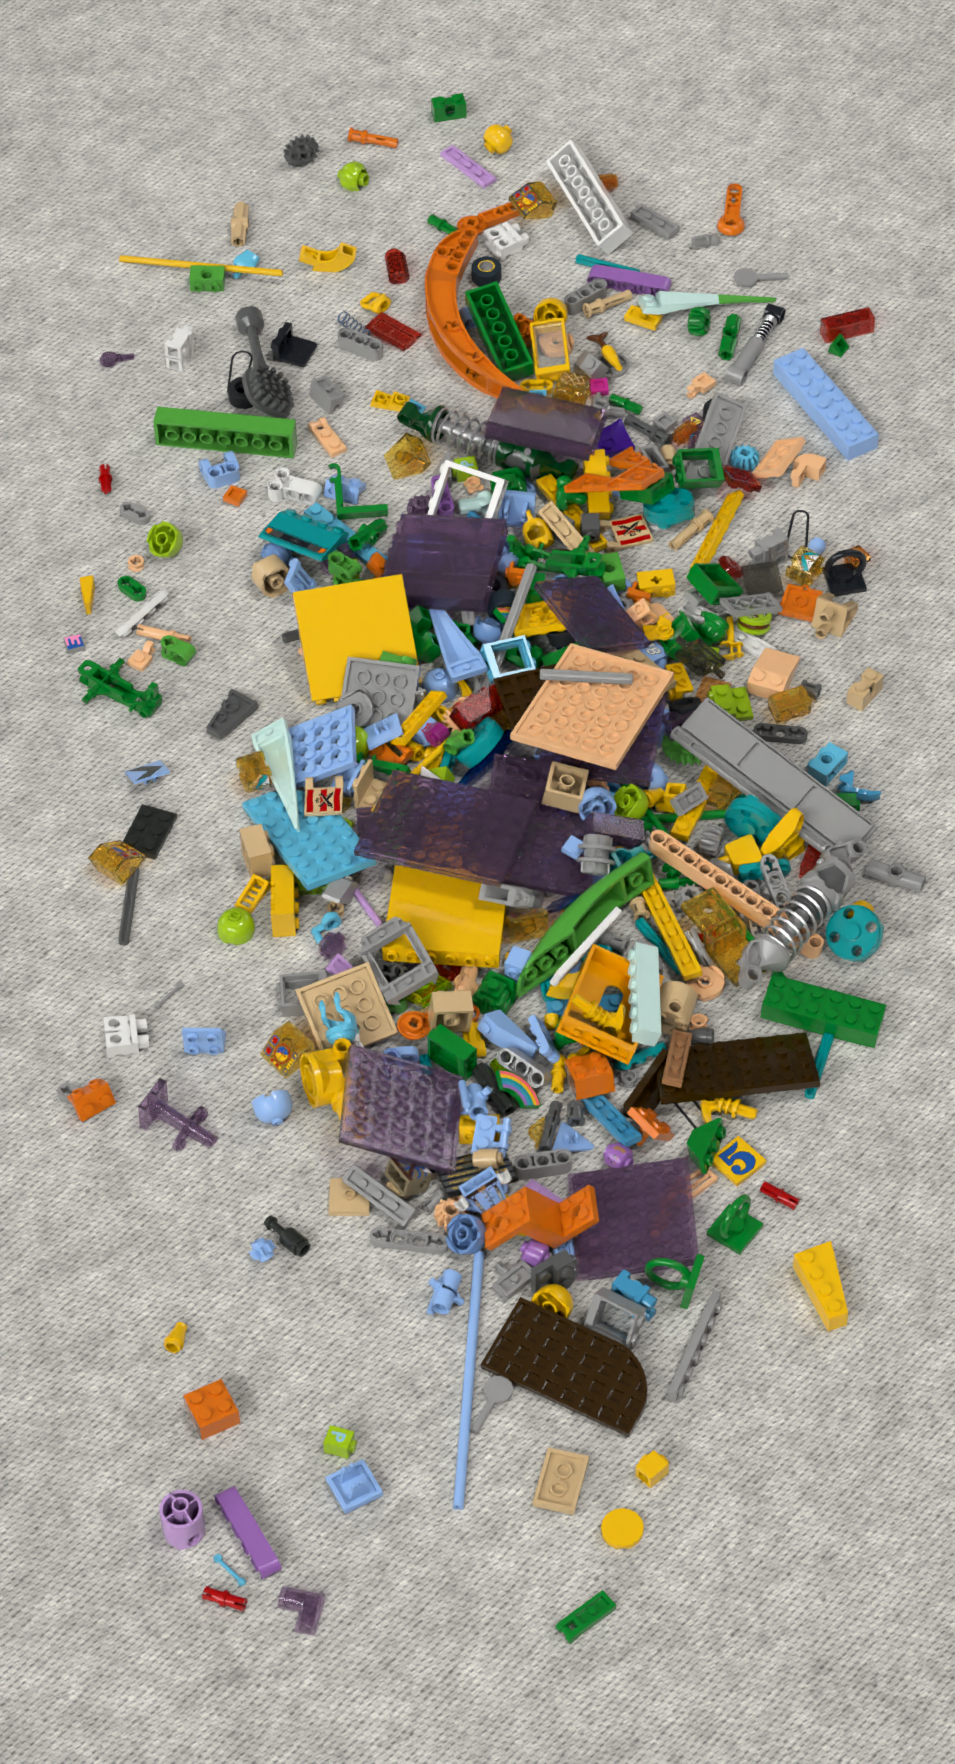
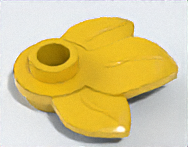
M660 617L657 625H643L645 634L641 638L647 641L670 639L674 635V630L671 627L672 622L665 617Z

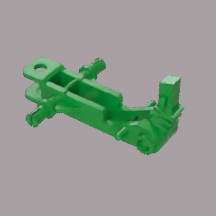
M508 534L506 539L510 546L509 552H513V555L519 558L517 561L518 568L525 569L527 564L533 563L537 566V571L564 573L568 580L565 589L568 591L573 590L574 584L578 581L577 575L601 578L606 569V563L601 561L602 556L600 553H586L589 550L588 544L591 539L588 535L583 536L582 542L577 548L571 551L552 550V553L542 550L544 543H541L538 549L530 544L522 545V542H519L518 538L514 535ZM538 558L547 559L545 565L542 562H537Z
M118 658L114 664L109 666V670L102 668L91 660H85L78 667V673L81 674L79 682L90 687L87 690V694L82 698V701L86 704L97 695H106L129 707V712L132 710L137 711L145 719L151 717L162 705L163 699L162 695L159 694L157 683L151 682L145 691H137L133 688L132 683L120 677L119 671L122 665L125 664L124 659ZM87 666L91 667L90 670H85L84 668ZM137 698H139V699H141V700H143V701L139 702V701H135V700H136Z

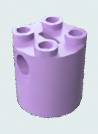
M176 1490L163 1498L159 1514L165 1540L179 1550L197 1545L205 1536V1520L199 1497L187 1490Z

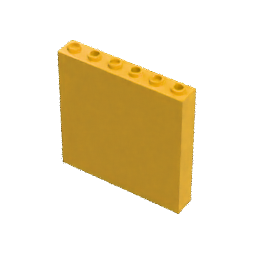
M402 574L292 593L311 703L316 702V705L327 704V700L334 699V702L339 701L342 695L348 657L380 661L382 651L417 660Z
M395 865L386 922L393 917L401 918L407 923L410 922L433 964L499 968L507 905L478 898L482 880L510 885V872ZM405 934L382 947L384 961L421 963Z

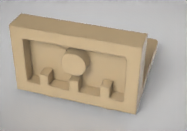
M368 759L366 765H362L359 777L353 781L352 789H354L353 801H355V808L374 814L371 809L386 796L391 784L374 779L373 760Z

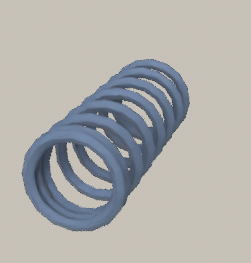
M346 311L338 315L337 322L342 324L343 327L348 328L350 326L351 329L353 323L357 322L352 329L355 330L358 325H361L358 332L365 328L361 333L364 334L368 331L367 335H371L369 329H366L365 326L362 327V324H358L357 320L354 321V317L350 318V314H347ZM346 313L343 320L339 321L341 314ZM353 319L352 323L347 326L349 320Z

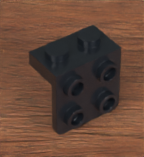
M285 322L283 327L279 329L277 337L272 340L270 348L272 349L274 360L305 367L316 350L317 343L293 336L292 323Z

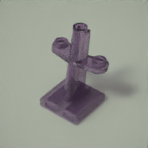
M159 1078L138 1106L140 1128L147 1131L155 1119H159L180 1131L172 1145V1149L175 1151H182L185 1148L187 1136L207 1147H213L217 1142L218 1136L198 1125L200 1121L204 1122L208 1116L206 1108L200 1106L190 1118L178 1112L167 1104V1081Z

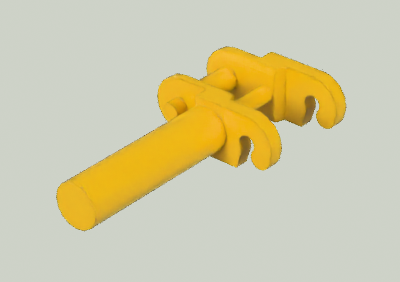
M729 616L726 617V622L729 624L727 641H722L719 645L720 647H723V645L730 647L731 653L722 655V660L724 658L726 660H735V658L744 656V653L741 652L743 643L740 641L735 642L733 617ZM733 648H737V652L733 653Z

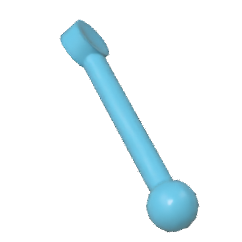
M216 1554L213 1557L214 1562L220 1563L238 1581L240 1586L246 1584L245 1578L239 1577L222 1560L220 1554Z

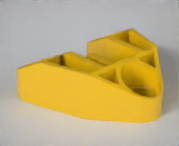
M797 808L789 810L769 833L760 849L762 856L772 854L777 859H787L790 861L805 851L807 848L804 845L805 841L798 836L804 822V814Z

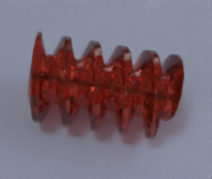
M396 248L388 250L385 253V262L389 282L395 285L406 283L410 278L405 253Z

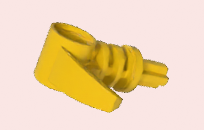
M574 995L571 1002L583 1011L585 1019L590 1018L591 1022H596L595 1025H602L601 1031L614 1037L618 1036L626 1014L624 1005H619L617 1013H608L606 1010L603 1011V1008L598 1006L595 1000L590 1003L582 996Z
M731 1097L728 1100L726 1098L709 1099L712 1101L701 1100V1116L705 1124L712 1121L711 1112L718 1111L719 1113L725 1111V1115H728L730 1112L731 1117L735 1119L737 1115L752 1120L757 1117L758 1110L741 1104V1099L738 1098L734 1102Z

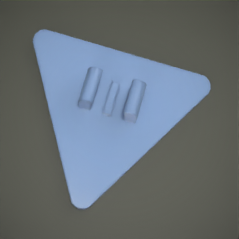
M561 1122L552 1150L566 1149L570 1152L589 1151L594 1149V1145L567 1123Z

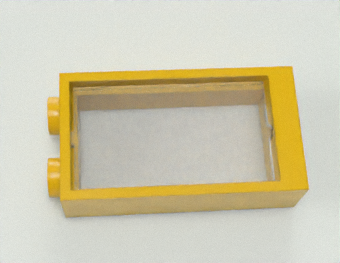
M553 318L551 320L530 323L536 379H549L554 382L567 378L568 376H564L565 374L572 375L564 318Z

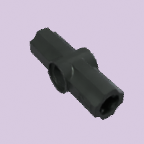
M483 1062L477 1064L472 1070V1074L483 1089L486 1086L492 1089V1092L488 1095V1101L493 1102L502 1116L514 1113L517 1109V1104L509 1093L499 1091L496 1075L489 1065Z

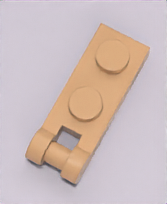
M325 417L319 418L317 422L312 421L307 424L308 429L331 458L347 451V447L328 425Z

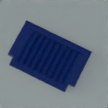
M580 894L561 897L544 908L543 912L538 913L546 915L558 912L576 900Z

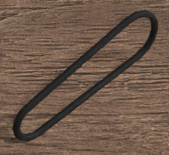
M238 351V352H236V353H234V354L232 355V357H231V363H230V370H229L228 385L230 384V380H231V373H232V366H233V358H234V356H235L236 354H238V353H247V354H249L250 357H251V360H250V363H249V367H251L252 361H253V357H252V354L249 353L248 351Z
M797 510L792 514L787 537H790L795 514L798 512L805 513L807 515L804 553H806L810 517L808 512ZM788 555V558L797 560V557Z

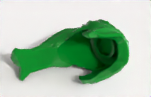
M701 611L700 616L705 619V622L702 624L693 622L692 624L701 637L702 645L711 647L713 644L724 640L729 624L714 613Z

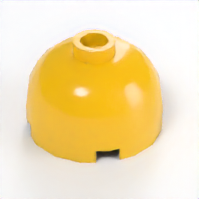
M553 297L544 298L537 304L533 320L536 322L553 318H564L566 323L568 310L561 300Z
M558 1284L543 1286L531 1299V1302L554 1313L559 1311V1315L569 1319L573 1311L572 1295L566 1288Z

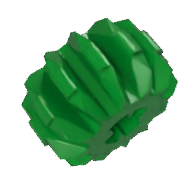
M694 307L690 310L687 327L691 335H707L711 324L710 311L707 308Z

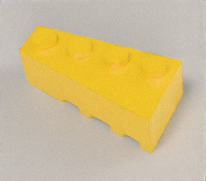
M605 449L584 450V474L591 473L610 477V471L606 469V467H609V456H605ZM612 491L586 492L588 497V513H599V520H610V513H614L613 502L610 503L609 498H612Z
M271 865V923L273 937L296 936V929H300L299 918H296V914H299V902H295V899L299 898V889L295 887V883H299V880L288 865Z
M828 1241L794 1254L793 1268L827 1331L829 1332L847 1325L848 1309L832 1242Z

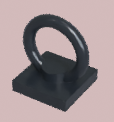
M855 549L841 550L833 554L825 563L823 574L829 592L834 594L835 597L867 591L862 575L867 565V558L861 551ZM848 556L857 557L860 560V563L851 562L833 565L837 560Z

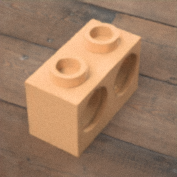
M642 598L617 616L615 621L620 631L630 640H633L644 632L643 625H654L660 617L655 608L645 598Z

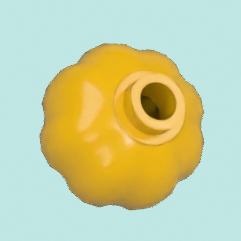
M493 124L489 126L483 136L485 141L484 147L491 154L494 152L497 154L508 152L513 144L512 130L507 125Z

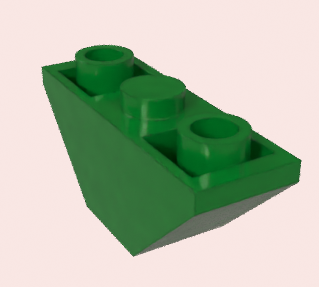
M716 1118L693 1129L686 1143L690 1159L702 1174H707L709 1167L713 1165L716 1152H719L720 1143L726 1136V1128L723 1126L722 1118Z

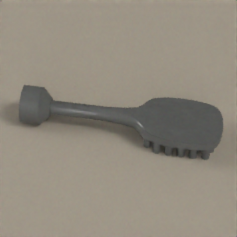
M253 306L244 307L236 313L235 320L239 333L248 336L253 357V367H249L242 376L245 394L249 402L258 410L275 418L286 419L294 406L292 402L294 398L291 396L292 392L290 391L291 386L288 385L289 380L284 378L281 381L280 379L284 374L282 372L275 374L276 369L273 367L269 370V366L266 365L258 336L264 328L262 312Z

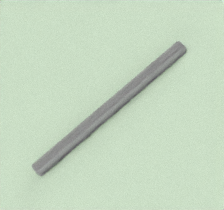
M533 563L526 565L499 641L512 638L537 570V566ZM507 650L494 652L499 671ZM486 674L482 689L488 692L493 690L494 684L490 685Z

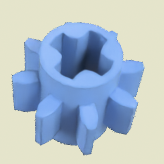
M261 1237L251 1243L252 1250L249 1254L253 1260H260L262 1263L274 1255L272 1249L276 1247L271 1239L265 1240L264 1237Z

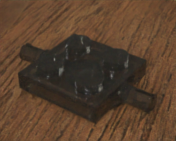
M681 636L675 639V642L682 648L675 652L674 657L698 677H703L709 673H714L719 679L725 676L726 673L719 668L724 666L726 659L701 638L687 642Z

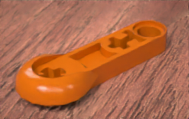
M732 183L727 187L725 214L717 223V229L724 235L735 236L742 233L745 229L744 220L740 216L742 186ZM732 190H737V191H739V192H737V193H732L731 191H732Z
M517 201L509 202L479 213L478 216L461 218L457 222V229L473 226L477 228L479 236L487 228L520 216L522 209L516 203Z
M473 1005L474 1013L476 1014V1016L472 1018V1021L477 1023L480 1016V1010L478 1007ZM408 1011L403 1013L397 1022L399 1033L409 1040L424 1038L430 1032L428 1012ZM411 1023L417 1024V1027H412Z

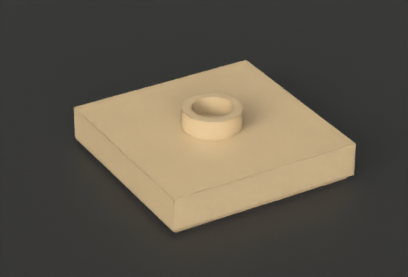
M330 1178L329 1216H369V1200L342 1181L343 1178Z

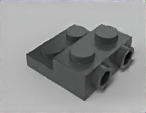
M564 1249L531 1268V1291L535 1294L540 1288L548 1284H558L568 1289L573 1284L574 1278L578 1276L574 1268L578 1265L576 1258L572 1254L569 1255Z

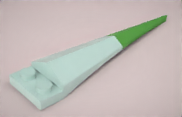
M659 291L655 294V297L650 294L638 296V304L642 313L655 315L716 304L776 301V297Z

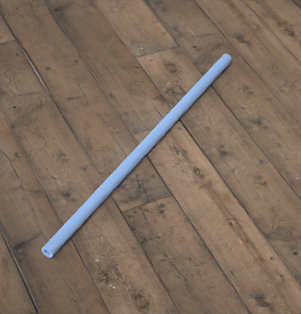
M483 1251L476 1252L473 1260L453 1509L458 1510L464 1509L484 1264Z

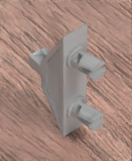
M482 880L478 899L512 907L540 909L545 890Z

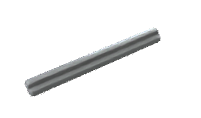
M541 669L540 679L631 685L633 683V674Z

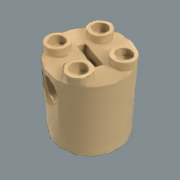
M668 981L661 985V1033L669 1034L672 1037L673 1029L684 1032L688 1030L698 1000V995L691 986L679 981Z

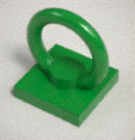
M743 1194L732 1204H728L706 1232L707 1236L739 1255L743 1253L763 1228L762 1222L748 1215L751 1206L750 1196Z
M697 1253L692 1271L675 1260L654 1258L646 1263L645 1273L653 1283L670 1290L685 1289L680 1308L688 1309L705 1256ZM656 1266L673 1268L682 1274L681 1281L672 1282L662 1279L654 1273L653 1268Z

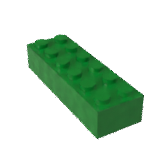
M498 282L465 291V303L491 362L512 381L533 375L534 363Z
M772 974L762 1003L760 1018L821 1035L824 1033L833 1034L836 1039L875 1048L887 1005Z

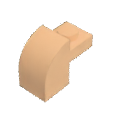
M810 453L796 457L793 461V471L790 476L792 486L799 488L805 477L819 481L826 470L827 458Z

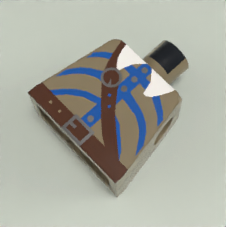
M391 1157L384 1175L403 1197L426 1192L431 1180L436 1178V1170L434 1168H427L418 1158Z

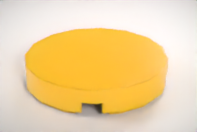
M614 1509L607 1513L602 1520V1537L608 1545L615 1549L632 1548L643 1537V1521L636 1512L630 1509Z

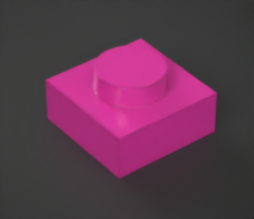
M607 378L590 379L591 396L597 394V392H600L602 396L609 395Z

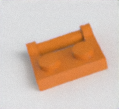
M388 742L368 752L371 756L376 754L378 760L403 765L414 755V750L411 747L395 745L402 752V755L399 757L386 745Z

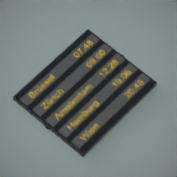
M506 1153L505 1158H503V1164L499 1166V1169L493 1170L496 1174H501L508 1169L512 1177L508 1184L518 1182L512 1162H510ZM473 1154L433 1163L447 1198L463 1195L459 1186L485 1170L473 1166Z

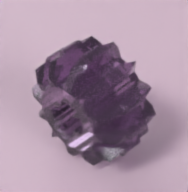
M421 493L420 496L414 495V498L409 499L407 512L409 518L413 519L414 522L420 520L423 523V518L429 511V495L423 496Z

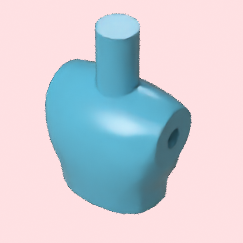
M245 250L242 254L235 257L233 264L235 266L257 267L260 258L253 252ZM234 272L232 277L238 279L242 273Z

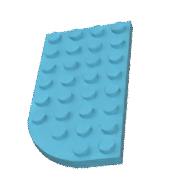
M296 790L299 832L294 828L277 791L268 792L242 803L243 809L255 825L262 824L263 830H267L270 844H272L307 891L377 865L375 856L341 815L304 817L305 791Z

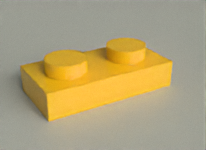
M631 305L624 315V321L656 331L663 315L643 314L640 307Z

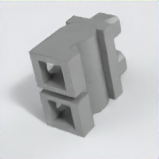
M779 527L773 530L772 535L765 536L762 540L760 538L755 540V547L749 549V556L752 559L749 561V567L754 573L761 569L767 572L769 568L788 561L787 549L789 538Z

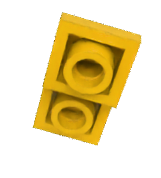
M376 390L370 406L400 411L404 404L409 402L410 397L395 391L390 395Z

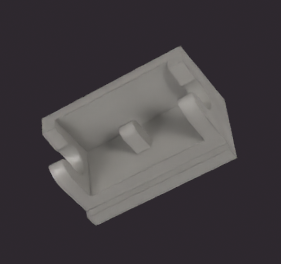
M326 376L311 380L309 396L329 415L334 412L336 405L338 409L342 408L345 394Z

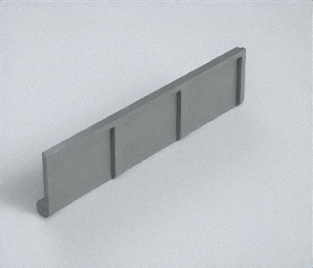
M707 697L681 727H675L670 734L674 741L746 796H756L761 802L777 813L781 819L792 808L800 810L804 814V822L798 836L821 854L829 847L834 846L839 839L844 843L854 839H861L866 843L878 829L869 819Z

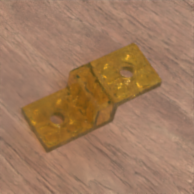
M712 887L682 903L681 909L703 934V942L706 945L705 949L710 958L732 984L738 987L740 986L738 982L740 966L736 963L742 957L743 948L748 944L746 940L747 925L716 889ZM706 908H708V909H712L713 911L710 912V913H707V912H704L703 910L706 909Z

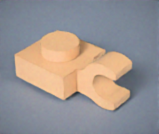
M705 372L692 379L691 385L687 387V390L690 392L686 396L692 399L699 391L703 394L716 386V380Z
M148 640L144 644L142 651L137 649L128 659L127 665L143 672L153 661L151 655L156 650L153 648L155 643Z

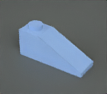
M500 1009L484 1014L477 1028L490 1042L501 1048L515 1047L531 1059H533L539 1048Z

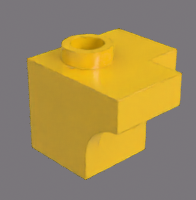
M667 783L664 798L656 803V811L675 812L669 800L687 789L686 784Z

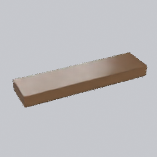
M673 1029L661 1084L681 1088L692 1033Z

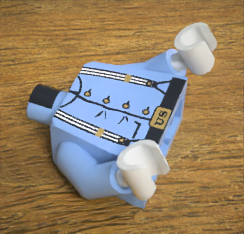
M490 1166L459 1186L463 1196L460 1197L461 1199L453 1204L459 1212L468 1210L482 1214L506 1199L505 1194L508 1192V1183L512 1180L508 1169L501 1174H496Z

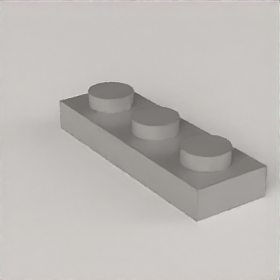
M642 203L630 212L631 218L668 240L679 232L680 226Z

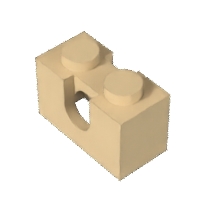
M868 667L861 674V681L854 682L848 689L847 704L863 711L883 689L884 675Z

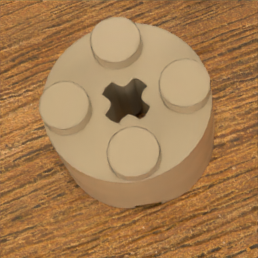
M270 555L252 565V581L265 596L274 598L286 593L288 589L284 582L289 568L277 555Z

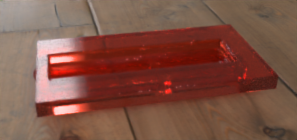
M380 312L365 326L366 329L371 331V334L403 352L413 346L417 339L421 337V333L383 312Z

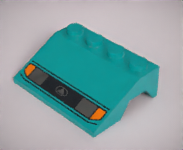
M287 508L279 512L261 531L258 538L318 561H324L328 559L329 553L333 551H339L342 554L345 552L349 533L345 532L341 527L329 526L325 521L313 520L312 516L297 514L296 510Z

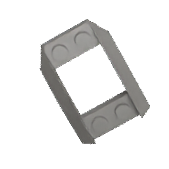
M393 917L361 937L360 944L362 947L359 953L365 963L369 962L378 986L388 1004L401 1005L399 1000L431 981L436 984L439 973L410 922L407 923L401 918ZM405 934L422 964L389 983L372 953Z

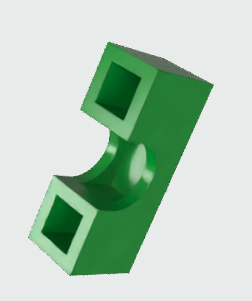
M417 605L409 612L416 655L420 661L423 660L431 663L441 655V650L436 635L428 632L433 626L429 610Z

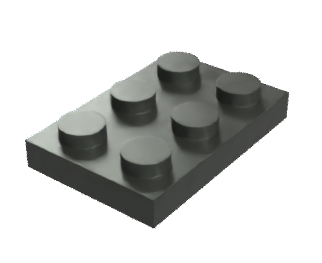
M142 804L121 847L125 844L133 849H129V852H137L140 856L156 860L177 819V814Z

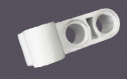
M285 467L277 468L274 471V479L270 480L267 484L268 498L273 502H279L285 498L313 505L317 502L322 492L320 484L290 476V471Z

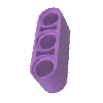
M436 475L431 479L432 497L435 493V482L439 480L440 475ZM448 482L437 510L438 519L443 523H450L454 520V503Z

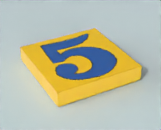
M737 1136L715 1154L713 1166L738 1187L766 1165L767 1160L740 1136Z

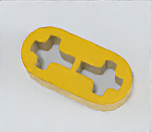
M527 379L520 383V387L524 389V395L529 396V390H546L547 395L553 392V383L549 379Z

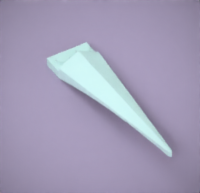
M282 717L251 734L253 745L287 810L294 828L299 832L292 738L287 722Z

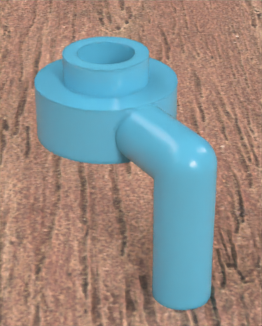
M337 912L326 913L321 919V923L311 929V933L319 948L326 945L320 932L324 930L329 931L341 925L342 920Z

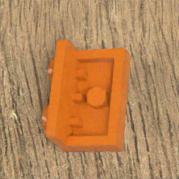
M101 1078L91 1080L88 1085L73 1090L67 1096L81 1122L116 1104L108 1083Z

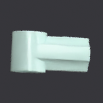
M483 491L477 497L459 499L460 514H468L469 511H475L484 515L487 513L492 494L488 491Z

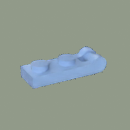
M533 1014L528 1018L531 1025L529 1029L537 1037L535 1041L540 1047L539 1052L554 1064L560 1059L558 1050L544 1023Z

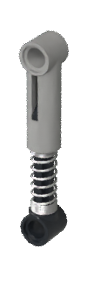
M770 303L766 306L762 323L754 335L749 338L734 364L728 367L725 376L727 382L743 386L750 369L763 350L764 343L775 325L782 323L786 313L785 308Z

